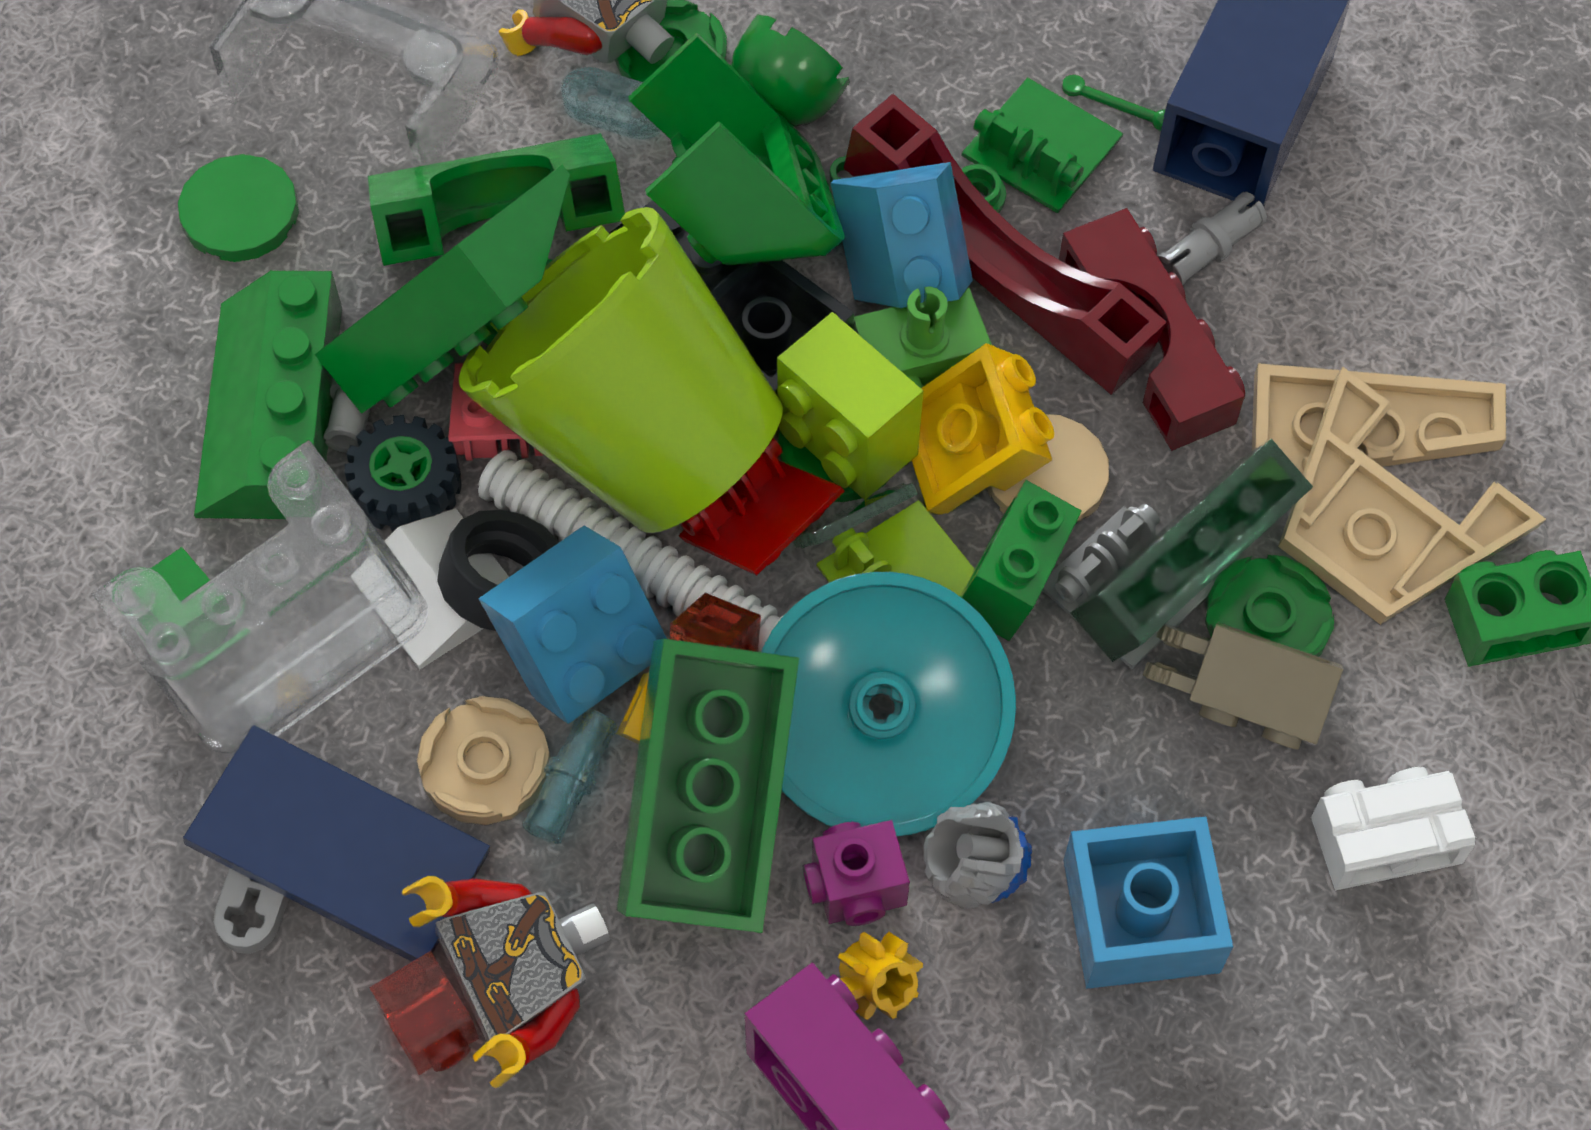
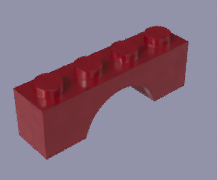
M1128 208L1064 232L1059 254L1060 261L1097 278L1121 283L1166 321V325L1158 340L1163 360L1149 374L1142 403L1171 451L1236 425L1245 399L1243 381L1237 370L1232 366L1227 367L1215 349L1214 336L1209 325L1203 319H1197L1188 306L1185 291L1178 276L1173 272L1168 273L1157 256L1155 241L1149 230L1144 226L1139 227Z

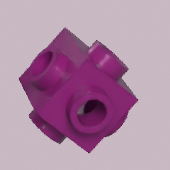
M892 820L863 827L858 822H845L834 825L825 830L822 836L813 838L812 863L802 865L803 875L811 904L823 902L828 924L845 921L849 926L866 925L881 919L887 910L907 906L910 881Z

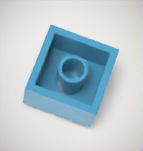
M585 525L478 598L531 695L537 702L567 724L574 721L650 666L653 641L667 639L621 547Z
M1206 816L1071 832L1063 862L1086 989L1222 972L1233 948Z

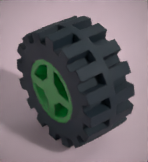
M404 415L393 416V424L386 425L383 419L372 423L374 427L373 433L369 434L363 429L356 436L358 447L349 446L346 453L348 463L344 464L350 496L358 513L363 519L370 518L372 526L382 530L385 525H388L393 533L399 526L438 515L444 509L452 510L456 505L455 495L460 494L462 486L460 465L453 443L449 442L448 437L445 438L443 429L437 424L433 423L427 428L425 418L414 416L412 423H406ZM397 478L403 479L405 484L397 483L395 480Z

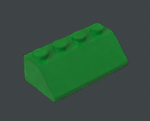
M271 270L221 303L194 512L195 518L321 519L328 452L324 433L328 427L333 398L330 395V386L333 377L314 354L340 335L342 305L332 271Z

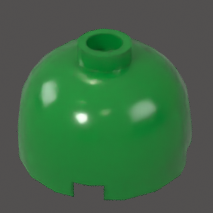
M756 15L741 36L734 50L731 66L793 126L808 125L824 116L838 101L850 83L849 77L837 79L843 67L824 48L805 34L791 27L786 36L770 29L777 19L766 15Z

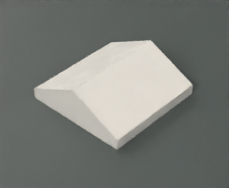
M456 508L399 526L350 574V578L419 670L483 629L460 617L444 600L437 582L439 563L450 533L460 520L463 519ZM491 553L474 554L468 557L471 566L489 581L499 585L509 578Z

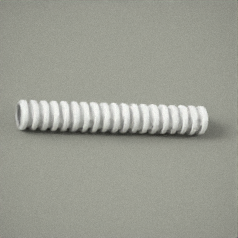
M504 450L494 456L482 472L478 484L480 498L486 502L494 500V505L498 509L524 514L544 525L556 539L558 538L559 542L585 525L621 547L646 598L649 599L656 596V603L663 608L672 605L673 613L680 618L689 615V623L696 628L705 625L706 633L713 638L722 635L723 643L729 648L739 645L742 650L761 652L771 631L783 617L779 618L777 616L778 610L770 604L762 608L760 606L761 600L752 594L744 597V590L740 586L733 585L730 588L727 587L728 581L723 576L717 575L712 578L711 570L706 566L701 565L695 568L694 560L691 557L685 555L678 558V551L674 547L669 545L662 548V542L659 538L655 536L645 538V532L636 526L629 529V522L625 518L619 516L613 519V512L606 507L597 509V503L589 497L581 499V493L574 488L565 490V484L557 478L549 480V474L544 470L535 469L533 471V465L525 459L517 461V455L510 450Z

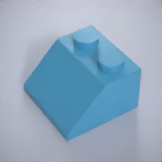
M951 162L837 179L831 182L835 207L845 235L843 246L854 300L903 308L907 307L909 295L918 288L921 294L920 303L924 302V287L928 286L943 292L947 301L959 300L973 279Z

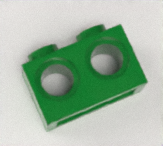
M1025 480L1001 517L960 596L981 614L996 635L1007 641L1012 639L1034 608L1082 510L1028 480Z
M1544 550L1530 554L1520 562L1499 566L1490 561L1472 564L1461 570L1460 573H1457L1444 598L1468 667L1591 644V576L1581 550L1558 555L1555 551ZM1542 593L1555 596L1563 605L1548 601ZM1480 604L1496 608L1502 616H1494L1487 613Z

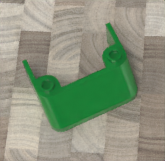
M697 32L628 96L629 101L671 140L672 149L676 154V157L672 160V165L645 189L646 195L689 233L687 236L689 243L706 262L713 264L716 260H719L725 265H738L826 256L845 239L820 158L813 147L792 124L773 108Z

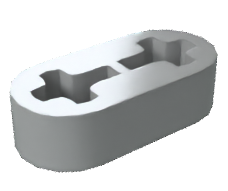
M230 868L215 908L213 922L216 933L227 948L237 953L251 954L260 951L272 942L278 932L289 898ZM252 895L257 896L255 912L264 923L261 929L250 927L245 937H237L238 930L234 923L229 920L233 914L244 915Z

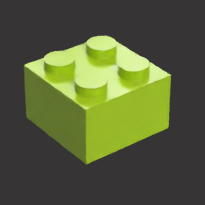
M831 312L777 357V396L783 406L782 418L778 427L783 436L793 446L799 449L805 446L821 461L824 471L834 483L842 488L849 486L866 500L918 455L923 390L836 314Z

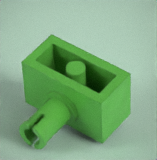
M924 287V302L920 303L921 294L918 288L909 295L907 307H890L855 316L853 330L916 385L922 388L984 344L992 345L970 288L966 289L959 300L947 301L944 293L937 288Z

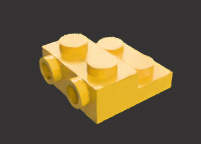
M986 343L921 388L923 390L919 448L918 455L911 461L928 512L937 515L949 513L989 486L1006 491L1052 461L1047 442L1054 438V428L1047 415L1033 405L1029 389L1035 386L1036 377L1033 369L1022 356L1012 354Z

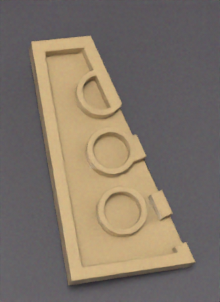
M1258 363L1254 374L1251 485L1302 478L1335 378L1340 370ZM1350 371L1390 401L1392 405L1358 448L1382 467L1500 450L1506 441V384Z

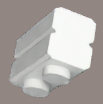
M1424 767L1408 768L1392 775L1388 779L1387 784L1365 788L1360 780L1345 781L1325 791V796L1320 798L1311 816L1335 891L1463 864L1475 846L1474 832L1466 810L1462 809V799L1453 774L1449 771L1428 775Z

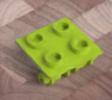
M919 500L866 533H856L853 527L843 529L832 541L833 545L837 548L836 551L816 563V567L829 583L854 574L896 572L922 577L938 583L958 596H961L975 569Z

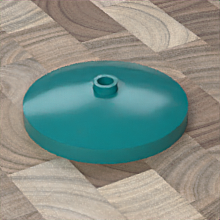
M868 572L837 579L814 590L796 603L771 631L761 650L763 653L799 658L782 792L797 807L827 826L832 827L845 822H858L863 827L892 820L897 837L929 830L936 826L937 816L946 812L950 807L971 805L986 790L1005 759L1011 743L1016 715V693L1008 658L993 629L981 614L963 598L938 583L922 577L896 572ZM884 695L890 698L894 705L893 714H889L887 719L875 718L873 711L869 709V702L873 697Z

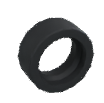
M502 509L484 510L461 519L450 533L439 563L437 582L444 600L463 619L480 628L496 631L478 598L496 587L497 584L482 577L471 566L468 557L474 554L492 553L508 557L524 567L558 544L559 541L544 525L524 514Z

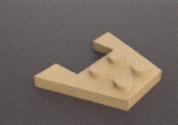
M1342 367L1335 378L1278 547L1309 568L1317 577L1381 625L1453 581L1457 573H1460L1464 568L1487 560L1536 530L1546 518L1498 482L1497 484L1493 482L1460 525L1358 449L1392 405L1390 401Z

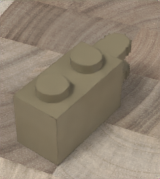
M1219 622L1215 625L1211 639L1160 623L1156 637L1163 640L1164 644L1181 650L1188 649L1205 655L1198 677L1178 671L1175 667L1162 662H1147L1143 676L1191 694L1189 700L1202 704L1199 715L1230 727H1236L1239 718L1265 726L1262 733L1263 738L1292 749L1299 750L1302 740L1317 745L1343 672L1341 664Z

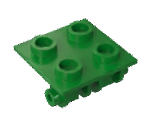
M1027 77L999 110L990 112L984 109L980 112L973 125V129L979 133L963 150L961 156L974 164L986 165L997 172L1002 181L1058 214L1121 140L1123 133Z

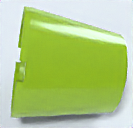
M643 207L626 212L620 220L624 224L622 228L609 234L600 225L552 260L545 267L542 280L522 296L529 307L500 330H497L491 322L490 325L498 334L486 350L480 345L470 350L460 371L459 386L473 401L643 532L655 533L685 522L728 491L751 468L767 448L780 424L783 406L666 222L653 208Z

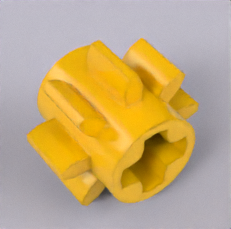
M889 931L883 936L881 942L866 932L860 933L859 941L853 943L844 953H839L838 955L840 960V979L849 988L858 1003L859 1009L855 1012L866 1020L873 1016L876 1008L893 1020L897 1018V1011L906 1007L913 998H917L919 995L917 992L918 977L916 972L923 968V963L907 953V942Z

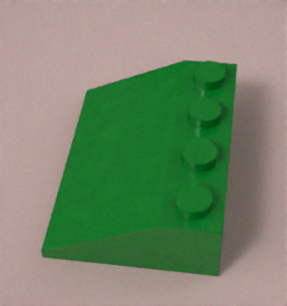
M563 164L314 354L361 414L382 399L389 408L393 407L419 386L413 376L418 374L422 381L426 383L454 361V358L448 352L450 349L454 348L459 356L462 357L491 335L485 326L486 323L491 321L497 330H500L529 307L522 296L543 278L570 177Z

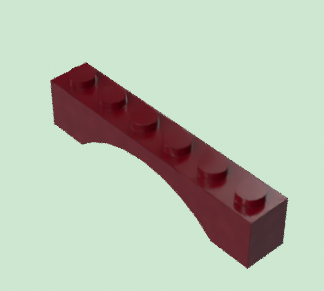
M891 94L852 128L844 169L853 177L951 162L972 278L1112 395L1150 359L1166 325V321L1121 283L1097 278L1075 269L1046 253L1019 233L972 185L950 154L938 131L897 96Z

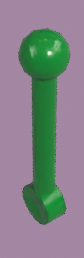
M1068 75L1063 79L1062 89L1068 96L1075 97L1081 95L1152 122L1154 128L1161 131L1165 109L1156 112L1085 85V80L1079 75Z

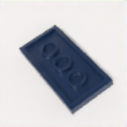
M252 725L183 837L184 845L423 968L427 965L439 943L435 933V924L437 921L447 917L440 916L421 927L412 926L409 918L426 910V904L417 894L410 893L403 896L402 890L426 876H436L444 882L475 879L490 851V845L255 725Z

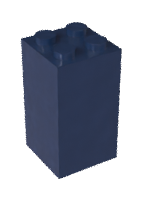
M1218 0L1167 102L1153 171L1232 201L1242 192H1248L1255 196L1254 200L1247 205L1251 208L1258 201L1264 207L1334 58L1351 0Z

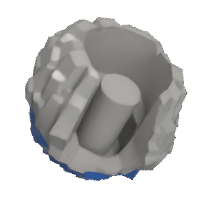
M991 801L977 805L973 803L965 807H950L946 812L937 816L936 826L926 837L923 847L924 862L927 864L925 874L927 879L932 882L934 890L940 893L942 898L948 903L957 905L960 908H976L982 904L989 905L1001 899H1007L1021 884L1027 881V869L1031 867L1032 847L1025 837L1026 834L1018 827V818L1009 815L1005 808Z

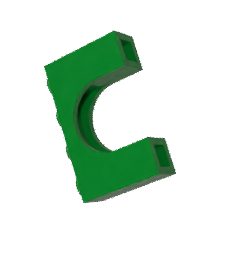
M598 133L368 176L370 207L383 266L444 255L442 245L444 235L461 226L494 217L562 164L570 174L559 215L566 232L620 222L625 214L616 160L602 134Z

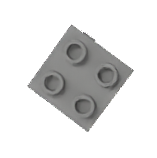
M1142 504L1138 508L1129 507L1128 509L1123 506L1051 572L1042 590L1131 669L1136 667L1163 641L1156 637L1160 623L1177 628L1207 599L1214 584L1210 578L1156 534L1155 526L1159 524L1160 518L1156 511L1147 504Z

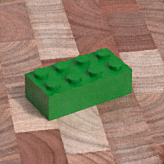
M671 639L653 641L616 908L618 912L629 917L763 933L799 665L798 657Z

